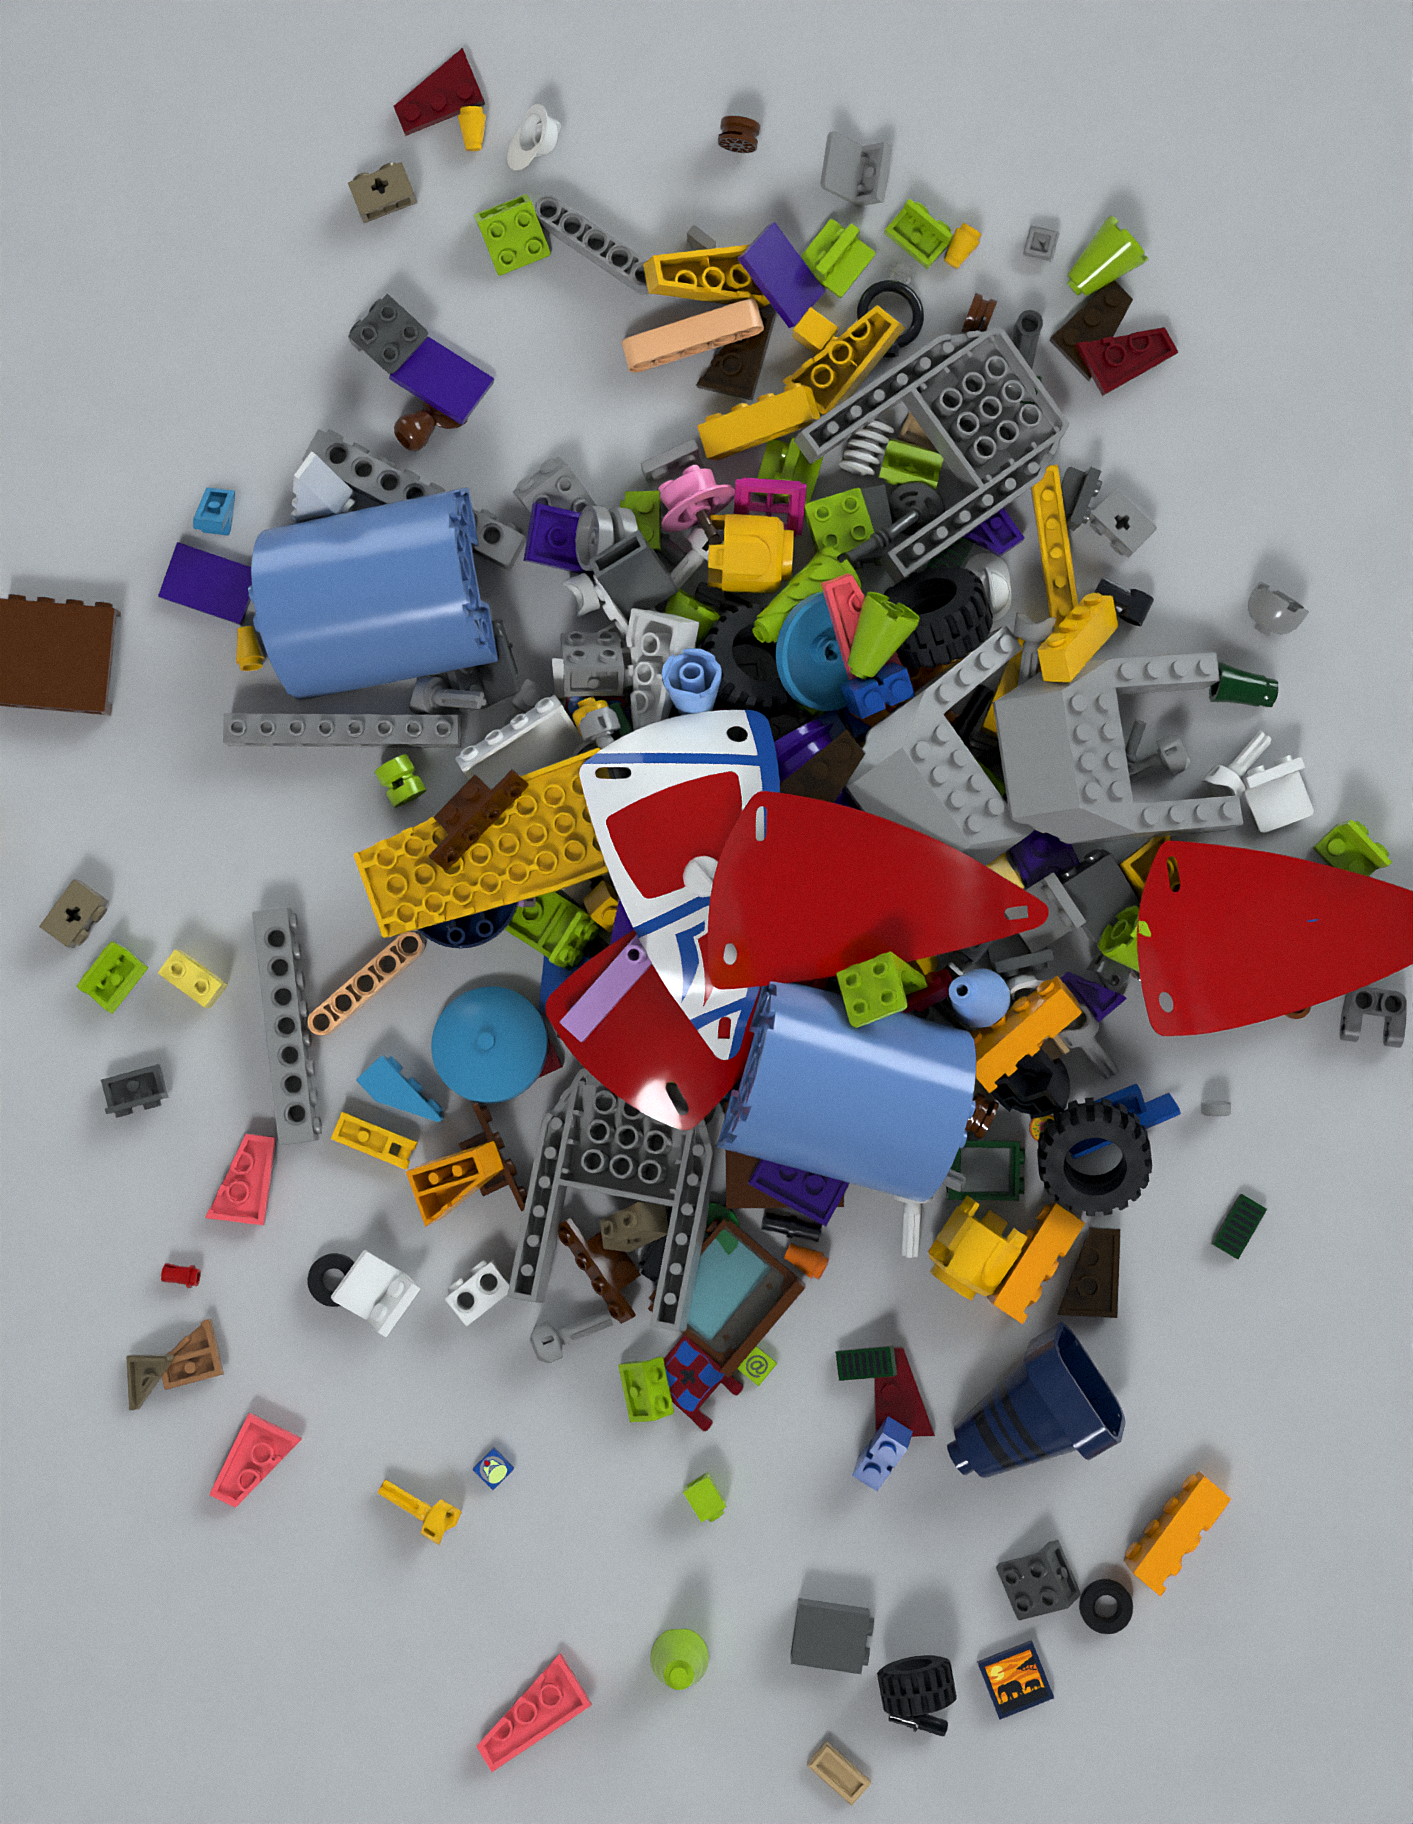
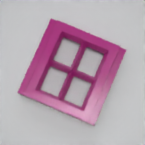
M736 479L734 514L750 515V511L766 512V516L771 517L772 512L788 513L787 523H784V530H794V537L796 535L802 536L806 484H801V481ZM751 492L767 493V503L751 502ZM773 493L789 494V504H772Z

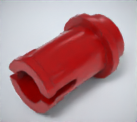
M165 1263L161 1272L162 1282L184 1284L187 1288L198 1286L201 1277V1270L197 1269L195 1265L184 1267Z

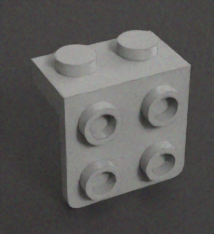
M837 132L828 133L820 182L822 189L856 206L883 203L892 145L881 142L862 146Z
M558 456L555 459L551 458L545 461L536 474L532 477L527 476L517 484V488L512 491L530 513L532 504L535 502L582 513L583 509L588 505L597 506L568 464Z

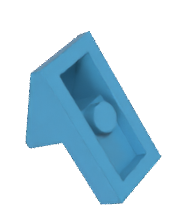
M206 487L193 518V528L202 530L204 533L229 535L232 525L235 491Z

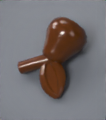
M424 402L423 410L403 415L395 422L394 434L400 444L406 449L420 451L428 443L435 426L453 429L462 425Z

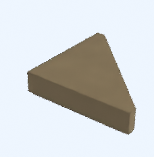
M132 1354L126 1356L129 1410L140 1409L173 1362L174 1355Z

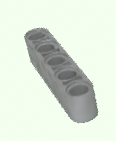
M544 196L537 201L535 211L542 228L637 293L649 294L647 283H641L636 279L640 273H645L643 264L647 261L646 259L557 198ZM547 208L557 211L550 218L544 217L542 212ZM571 224H576L580 227V230L575 234H569L565 231ZM595 240L604 243V246L599 250H593L589 247L590 243ZM616 257H625L628 260L621 267L612 263Z

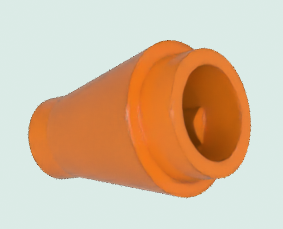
M793 1243L789 1245L784 1255V1259L791 1262L810 1279L814 1277L819 1280L829 1262V1258L825 1257L823 1252L797 1246Z

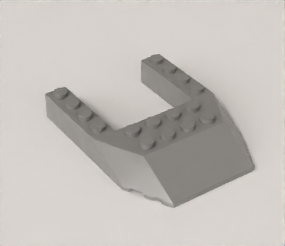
M1003 328L989 329L984 332L971 331L959 335H939L803 429L794 439V442L808 462L812 464L903 401L969 494V496L879 560L895 584L902 581L1041 481L1051 458L1059 446L1061 438L1065 435L1070 425ZM1020 401H1030V402H1035V405H1033V404H1024V403H1019V402H1020Z
M1007 625L990 632L985 641L980 642L976 650L973 652L969 651L960 660L957 658L914 693L915 696L905 700L869 729L864 739L866 742L863 747L866 755L844 788L859 810L894 821L928 835L961 851L985 866L1027 837L1034 829L1028 824L1022 825L1010 819L1007 803L943 713L1023 649Z
M1216 652L1110 658L1087 662L1071 682L1043 681L1041 671L994 701L993 708L1010 819L1022 825L1028 824L1034 830L1041 833L1046 832L1056 836L1060 841L1067 844L1222 832L1243 825L1239 795L1133 803L1117 695L1203 690L1220 681Z
M581 1068L574 1077L572 1084L569 1088L565 1089L559 1097L558 1103L550 1113L548 1112L541 1123L507 1297L544 1303L567 1187L672 1206L650 1326L679 1332L686 1331L708 1217L714 1157L705 1119L703 1118L693 1129L686 1131L664 1124L626 1103L601 1084L586 1069ZM667 1084L666 1091L677 1112L680 1115L687 1114L689 1107L678 1086Z

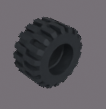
M935 1655L908 1657L891 1662L877 1672L883 1710L888 1714L896 1716L929 1714L948 1707L957 1699L951 1661L947 1658Z

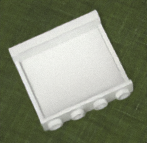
M554 694L551 697L541 699L533 709L525 714L516 715L502 729L493 730L477 745L465 748L460 753V756L455 759L469 780L475 774L490 789H493L511 769L519 776L569 759L575 748L584 741Z

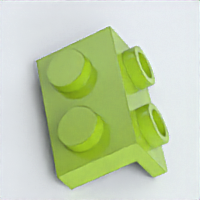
M911 199L905 202L904 208L884 231L886 236L927 270L950 245L953 237L951 229L946 223L941 220L936 221L929 215L928 209L918 201L913 202Z
M890 438L879 477L894 485L907 482H922L936 490L944 459L937 450Z
M625 491V500H620V508L632 510L636 518L637 530L641 531L654 551H661L660 491Z
M111 941L102 950L100 956L90 969L84 973L76 987L88 994L106 1011L113 1014L149 967L127 948Z

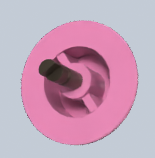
M692 465L683 471V476L674 481H667L659 486L660 500L669 510L661 522V527L664 531L678 532L700 524L711 545L722 543L717 530L713 526L710 515L718 514L733 500L735 489L732 485H717L711 469H700L698 465Z

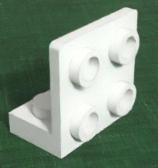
M364 1250L333 1292L331 1299L367 1320L379 1334L387 1337L421 1288L407 1274Z

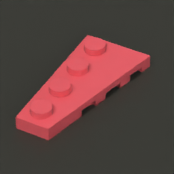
M847 573L823 582L821 586L848 680H852L857 676L850 672L851 667L847 662L865 596L853 575ZM897 652L884 664L894 662L903 666Z
M561 1653L476 1746L491 1772L592 1705Z

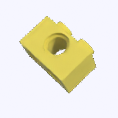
M175 949L158 971L160 976L204 1008H212L228 986L226 982L182 950Z

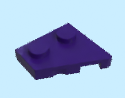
M1004 508L963 536L999 557L1022 543L1025 539Z
M1066 972L1060 977L1078 1002L1085 1004L1098 1023L1127 999L1120 993L1111 991L1071 972Z

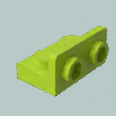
M663 1357L618 1364L630 1423L656 1421L674 1414Z

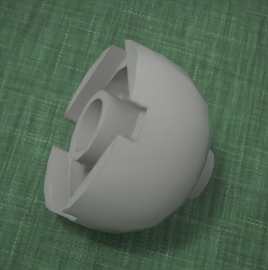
M1258 582L1248 601L1249 615L1256 622L1254 628L1266 636H1269L1271 632L1279 635L1288 634L1297 629L1309 611L1303 609L1304 607L1279 590L1271 592L1268 590L1269 585Z

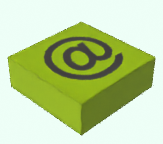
M756 1346L737 1369L759 1387L777 1365V1362Z

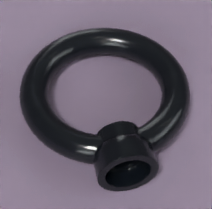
M884 280L871 285L862 294L857 306V321L868 313L870 303L881 293L894 292L907 300L912 309V323L910 328L896 339L883 356L893 358L899 356V348L909 345L919 335L924 322V310L918 295L909 286L899 281Z

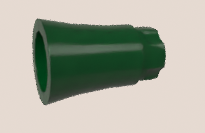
M1221 662L1218 663L1220 681L1210 686V702L1273 707L1279 691V682L1277 680L1236 669Z

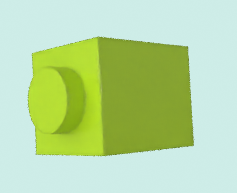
M709 1472L683 1487V1494L701 1523L707 1519L709 1522H713L725 1513L723 1509L727 1507V1502Z

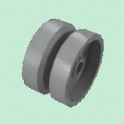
M591 505L583 509L579 516L575 539L576 555L582 569L593 571L589 563L591 558L637 531L636 518L631 509L612 507L607 510L603 506Z

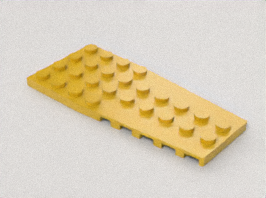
M600 747L522 775L521 777L529 786L448 870H444L429 857V854L449 835L434 819V816L423 823L403 830L393 837L381 840L365 850L354 853L353 856L382 937H392L549 894L608 873L609 871L589 814L579 774L583 763L601 750ZM607 767L598 768L595 771L597 778L611 779Z

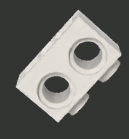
M494 1259L488 1264L485 1260L481 1261L470 1270L473 1274L472 1277L465 1282L460 1278L447 1289L450 1294L445 1300L466 1327L508 1294L510 1280ZM493 1274L498 1281L497 1287L493 1289L486 1288L482 1283L483 1275ZM463 1292L471 1293L474 1297V1305L464 1307L459 1301L460 1294Z

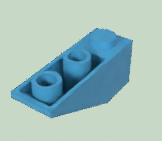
M381 1055L356 1079L376 1102L436 1122H441L445 1119L441 1115L444 1111L443 1108L433 1098L428 1101L421 1094L423 1087L413 1077L408 1080L400 1072L403 1066L393 1056L387 1058L385 1055Z

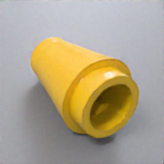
M478 106L460 108V115L457 117L465 151H481L486 121L483 108Z
M962 223L960 228H956L943 261L951 267L958 269L979 246V239L982 234L973 227Z
M244 626L238 628L236 664L239 665L241 671L261 669L265 658L254 627Z

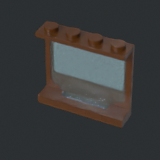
M724 1216L721 1221L715 1218L705 1230L708 1236L702 1243L686 1331L681 1332L720 1364V1371L730 1378L803 1292L806 1283ZM657 1288L648 1298L652 1301L648 1307V1310L653 1312Z

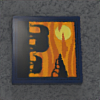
M1032 1640L977 1661L999 1720L1054 1699Z

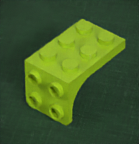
M556 892L536 897L535 907L518 906L512 921L505 930L545 955L551 963L571 971L572 967H576L582 960L584 955L582 951L587 943L593 941L597 936L599 924L586 911Z
M891 951L836 973L849 1022L855 1028L905 1010L907 1008L905 995L927 987L925 977Z

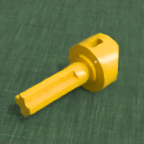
M386 1479L377 1492L382 1497L414 1515L415 1518L423 1521L421 1535L440 1545L445 1531L455 1527L461 1516V1511L443 1499L431 1507L426 1502H422Z

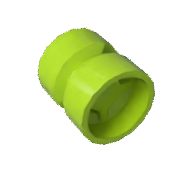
M407 754L386 762L374 771L381 786L388 787L386 795L394 808L413 801L427 791L420 776L413 775L415 767ZM403 781L404 785L402 786L399 785V782Z

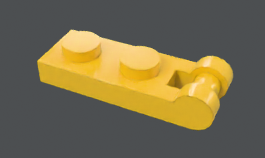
M341 1112L331 1136V1140L406 1170L411 1162L408 1160L412 1150H416L418 1142L346 1112ZM393 1143L401 1145L398 1155L390 1153Z

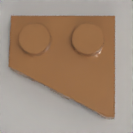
M212 1319L204 1320L195 1331L186 1336L171 1352L166 1354L174 1355V1360L162 1376L164 1389L169 1390L224 1375Z

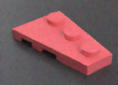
M245 1134L230 1165V1169L205 1218L265 1225L277 1137Z
M249 1413L209 1495L236 1508L302 1438Z

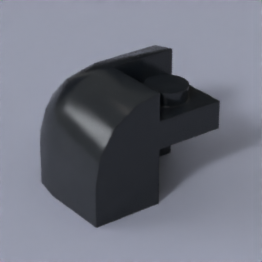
M1041 1047L1032 1057L1025 1055L1015 1065L1018 1069L1012 1075L1008 1076L1005 1073L994 1082L998 1086L991 1092L995 1099L1009 1112L1014 1109L1021 1113L1030 1114L1031 1119L1063 1111L1070 1094V1079L1060 1058L1051 1060Z

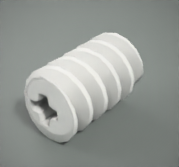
M880 416L853 435L855 439L850 440L848 443L851 450H846L843 454L847 461H840L839 466L857 476L862 477L865 474L874 475L875 471L869 465H879L880 463L874 454H884L885 452L879 446V443L888 444L889 439L884 436V433H894V429L889 425L888 421Z

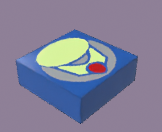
M493 1447L472 1470L494 1490L514 1470V1467Z

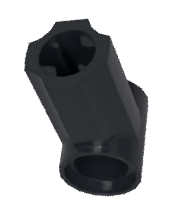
M1104 577L1101 578L1094 592L1113 596L1115 611L1118 613V617L1127 623L1139 627L1142 626L1154 602V598L1145 592L1137 589L1129 590Z

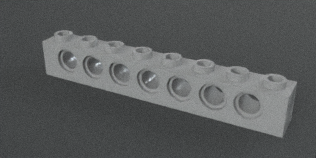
M320 429L317 430L302 458L304 462L312 451L352 490L381 505L408 500L414 492H421L423 496L446 492L444 488L431 482L428 486L420 482V476L410 470L405 469L404 472L393 468L395 464L385 457L379 456L376 459L368 455L369 450L354 442L351 446L343 442L344 437L330 429L327 432ZM336 453H346V459L343 463H332L333 456ZM369 465L372 467V472L369 476H358V470L362 466ZM391 478L398 480L395 489L391 491L383 489L386 480ZM473 509L479 546L472 547V552L511 571L526 543V538L522 534L523 530L510 522H507L506 526L496 521L497 516L485 509H482L481 512ZM492 531L501 534L500 540L495 544H489L485 541L487 534Z
M224 713L223 743L228 746L461 748V718L458 715Z
M290 908L254 911L252 916L279 1145L317 1141L318 1134H322V1124L320 1117L315 1115L314 1105H318L319 1099L317 1088H312L311 1076H315V1064L313 1058L309 1059L308 1047L312 1046L310 1029L306 1030L304 1020V1018H308L309 1012L307 1001H302L301 989H305V977L303 971L299 972L298 960L302 959L300 943L295 942L294 931L299 929L297 914H292V909ZM276 931H282L285 936V941L280 947H275L271 941L272 935ZM283 959L288 964V971L285 975L279 976L275 972V965L279 960ZM286 988L291 992L292 999L289 1004L282 1005L278 1000V994L282 989ZM288 1017L295 1023V1029L291 1034L284 1033L281 1027L283 1020ZM289 1047H294L298 1051V1059L294 1063H289L285 1059V1051ZM292 1076L299 1077L302 1082L301 1089L296 1093L292 1092L288 1087V1081ZM295 1105H300L305 1110V1117L300 1122L294 1120L291 1114Z

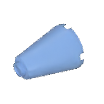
M694 648L684 649L682 654L675 657L674 654L670 656L663 665L662 682L680 716L713 710L722 678V669L715 660V656L705 650Z
M974 969L954 979L949 987V996L954 1012L967 1025L977 1028L989 1027L1007 1013L1010 1004V990L1004 980L991 970Z

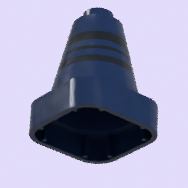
M1060 1322L1031 1339L1023 1360L954 1426L956 1439L947 1444V1450L954 1465L963 1475H968L975 1471L980 1477L988 1478L1076 1450L1086 1460H1091L1122 1441L1126 1420L1116 1396L1076 1335L1065 1323Z

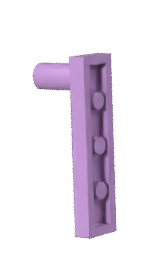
M637 935L559 1022L581 1043L587 1039L652 965Z

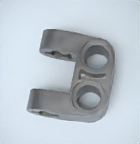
M1362 987L1347 993L1341 1014L1340 1039L1357 1042L1360 1036L1363 1014L1385 1017L1383 1031L1384 1046L1401 1048L1406 1029L1407 1000L1405 996L1398 991ZM1360 992L1365 994L1367 998V1003L1363 1008L1358 1007L1355 1001L1357 994ZM1389 996L1393 997L1396 1002L1395 1009L1392 1012L1385 1008V1000Z

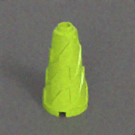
M825 547L816 553L812 560L788 582L787 587L757 615V620L754 621V628L752 629L755 637L762 643L765 641L767 643L777 642L781 627L791 610L806 597L823 592L821 586L823 582L849 573L853 575L859 588L862 589L860 579L850 562L846 559L840 563L836 557L841 553L831 547Z

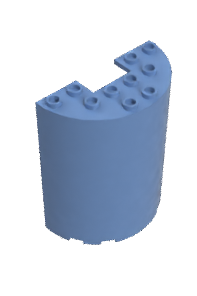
M469 488L450 490L266 529L258 535L252 554V585L248 588L249 597L254 603L256 611L253 622L256 631L261 633L272 667L288 695H292L298 700H306L498 662L489 604L481 601L472 553V547L479 546Z
M770 981L769 985L761 986L749 1031L754 1033L739 1091L732 1089L716 1147L918 1202H925L930 1199L946 1178L958 1149L964 1147L967 1139V1131L965 1130L967 1120L973 1116L975 1111V1101H972L976 1075V1050L974 1038H972L971 1034L963 1029L903 1012H898L855 1028L849 1022L843 996L798 982L778 983Z

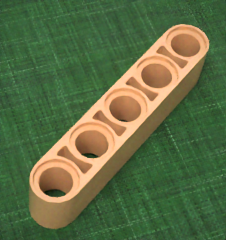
M747 299L628 337L622 341V348L628 370L635 373L755 336L764 330V325L757 301Z
M411 931L398 936L309 1015L307 1023L310 1031L316 1035H329L338 1029L423 954L426 947L423 937ZM409 937H414L418 941V948L413 953H407L404 949V941ZM392 956L396 961V967L392 972L387 973L382 968V961L385 957ZM366 975L371 976L374 980V986L368 992H364L360 987V980ZM346 994L351 998L352 1005L349 1010L342 1011L338 1006V1000L342 995ZM321 1014L328 1016L330 1021L328 1028L324 1031L316 1026V1019Z

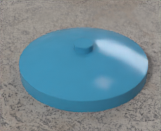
M818 592L799 602L786 617L777 640L776 665L779 678L785 690L794 700L812 709L833 711L847 706L840 684L849 680L824 593Z
M495 986L475 988L455 998L439 1016L433 1030L431 1042L433 1062L444 1083L461 1097L483 1104L505 1102L529 1089L540 1076L545 1066L549 1049V1038L545 1022L533 1004L513 990Z

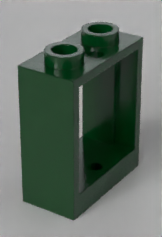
M966 1139L963 1148H1009V1192H958L946 1186V1198L948 1200H964L966 1196H969L973 1200L1019 1201V1194H1024L1025 1189L1024 1177H1020V1165L1025 1163V1148L1020 1147V1142L1017 1140ZM961 1148L958 1149L950 1168L961 1173Z

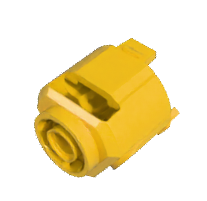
M743 514L710 515L715 529L724 530V544L709 545L707 587L722 588V591L774 594L781 588V580H791L794 530H784V523L778 517Z
M966 1196L961 1205L957 1206L928 1250L929 1259L935 1263L929 1272L945 1285L972 1301L977 1293L982 1296H989L994 1293L1022 1252L1021 1248L1028 1237L1015 1228L1007 1238L1003 1237L1002 1233L1008 1222L991 1210L988 1211L981 1221L974 1217V1214L980 1204Z

